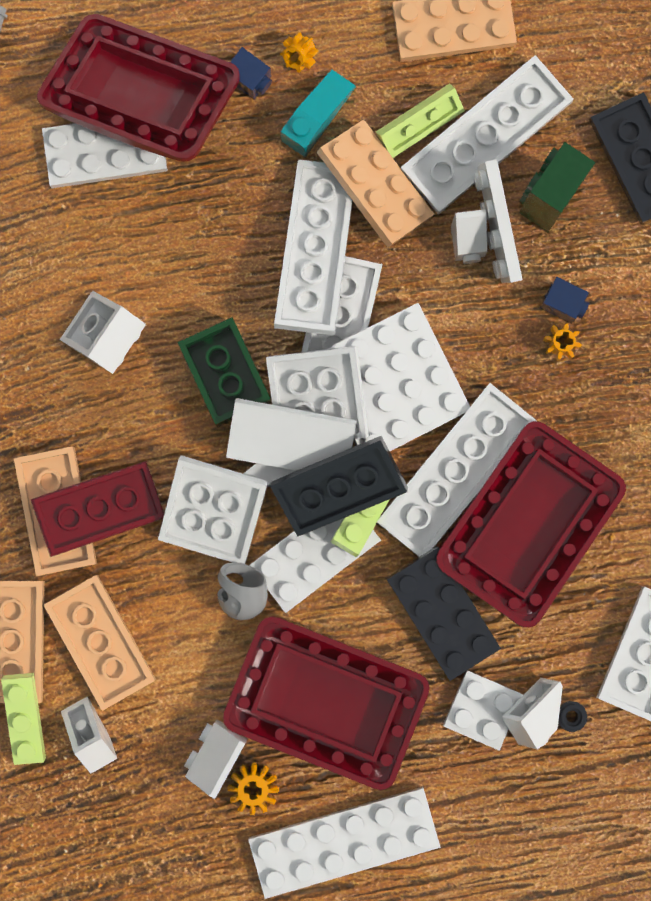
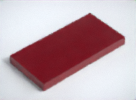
M146 461L30 500L50 557L164 518V511Z

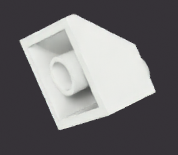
M92 291L60 340L113 374L116 368L122 364L125 355L133 343L140 337L141 331L146 324L122 306Z
M216 720L213 726L207 723L199 740L204 742L198 753L194 750L191 752L184 767L189 769L185 777L207 795L215 799L248 738L230 731L219 720Z

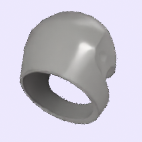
M233 562L224 564L218 573V582L222 587L217 594L220 607L224 613L235 620L253 619L263 611L267 604L268 593L265 576L256 568L243 563ZM230 573L240 574L243 577V583L236 584L226 575Z

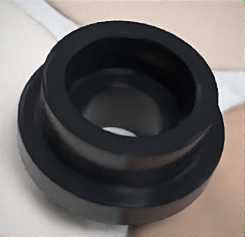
M567 701L560 706L558 724L564 730L576 732L585 726L587 712L580 703ZM569 711H575L577 715L576 719L572 722L566 719V714Z

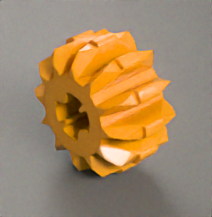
M252 762L251 772L248 771L244 764L240 765V772L243 776L233 772L231 778L238 784H229L227 790L230 792H238L230 798V802L235 803L241 800L238 811L243 812L246 805L250 806V815H255L257 805L263 813L267 812L268 809L265 801L273 805L276 803V798L269 793H278L280 787L277 785H269L277 779V775L271 774L266 777L265 775L269 770L267 765L262 768L261 772H258L257 762ZM254 781L257 787L262 788V792L258 790L257 795H251V790L246 789L245 785L249 787L250 783Z

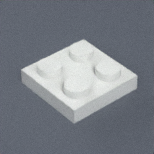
M467 670L443 726L500 751L509 729L502 716L523 694Z

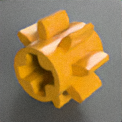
M299 32L293 38L289 36L283 42L286 48L280 53V56L283 57L287 68L296 69L300 73L305 67L310 69L316 63L312 57L319 50L315 48L312 37H304Z
M568 323L561 330H558L555 325L552 326L550 329L553 336H545L543 338V341L549 343V348L545 353L553 352L556 354V361H560L565 354L569 359H572L574 353L571 349H579L582 344L576 342L575 338L580 332L568 330ZM561 336L565 337L564 342L569 343L563 349L560 348V343L556 341Z

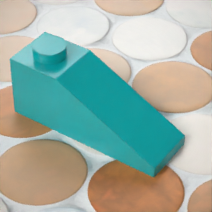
M331 70L300 104L281 130V141L306 158L354 91L356 85L334 70Z

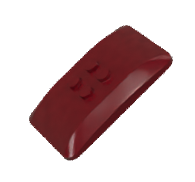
M91 14L84 17L39 88L37 100L45 110L85 128L148 152L185 162L194 159L199 154L237 87L240 74L237 66L228 61L103 15Z
M539 421L530 422L521 430L438 551L436 556L438 568L517 625L526 628L533 627L540 622L624 497L626 484L618 474L546 424Z
M270 616L263 619L258 625L225 708L223 720L227 729L371 788L384 790L392 786L397 777L428 697L430 687L427 679L420 673L282 618Z

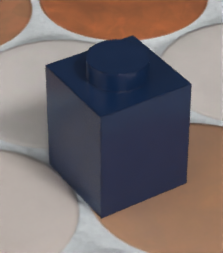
M241 47L230 63L236 65L239 69L240 80L237 88L252 99H255L259 93L263 95L272 83L270 79L271 68Z
M556 277L540 309L572 324L577 317L583 318L590 304L585 301L589 292Z

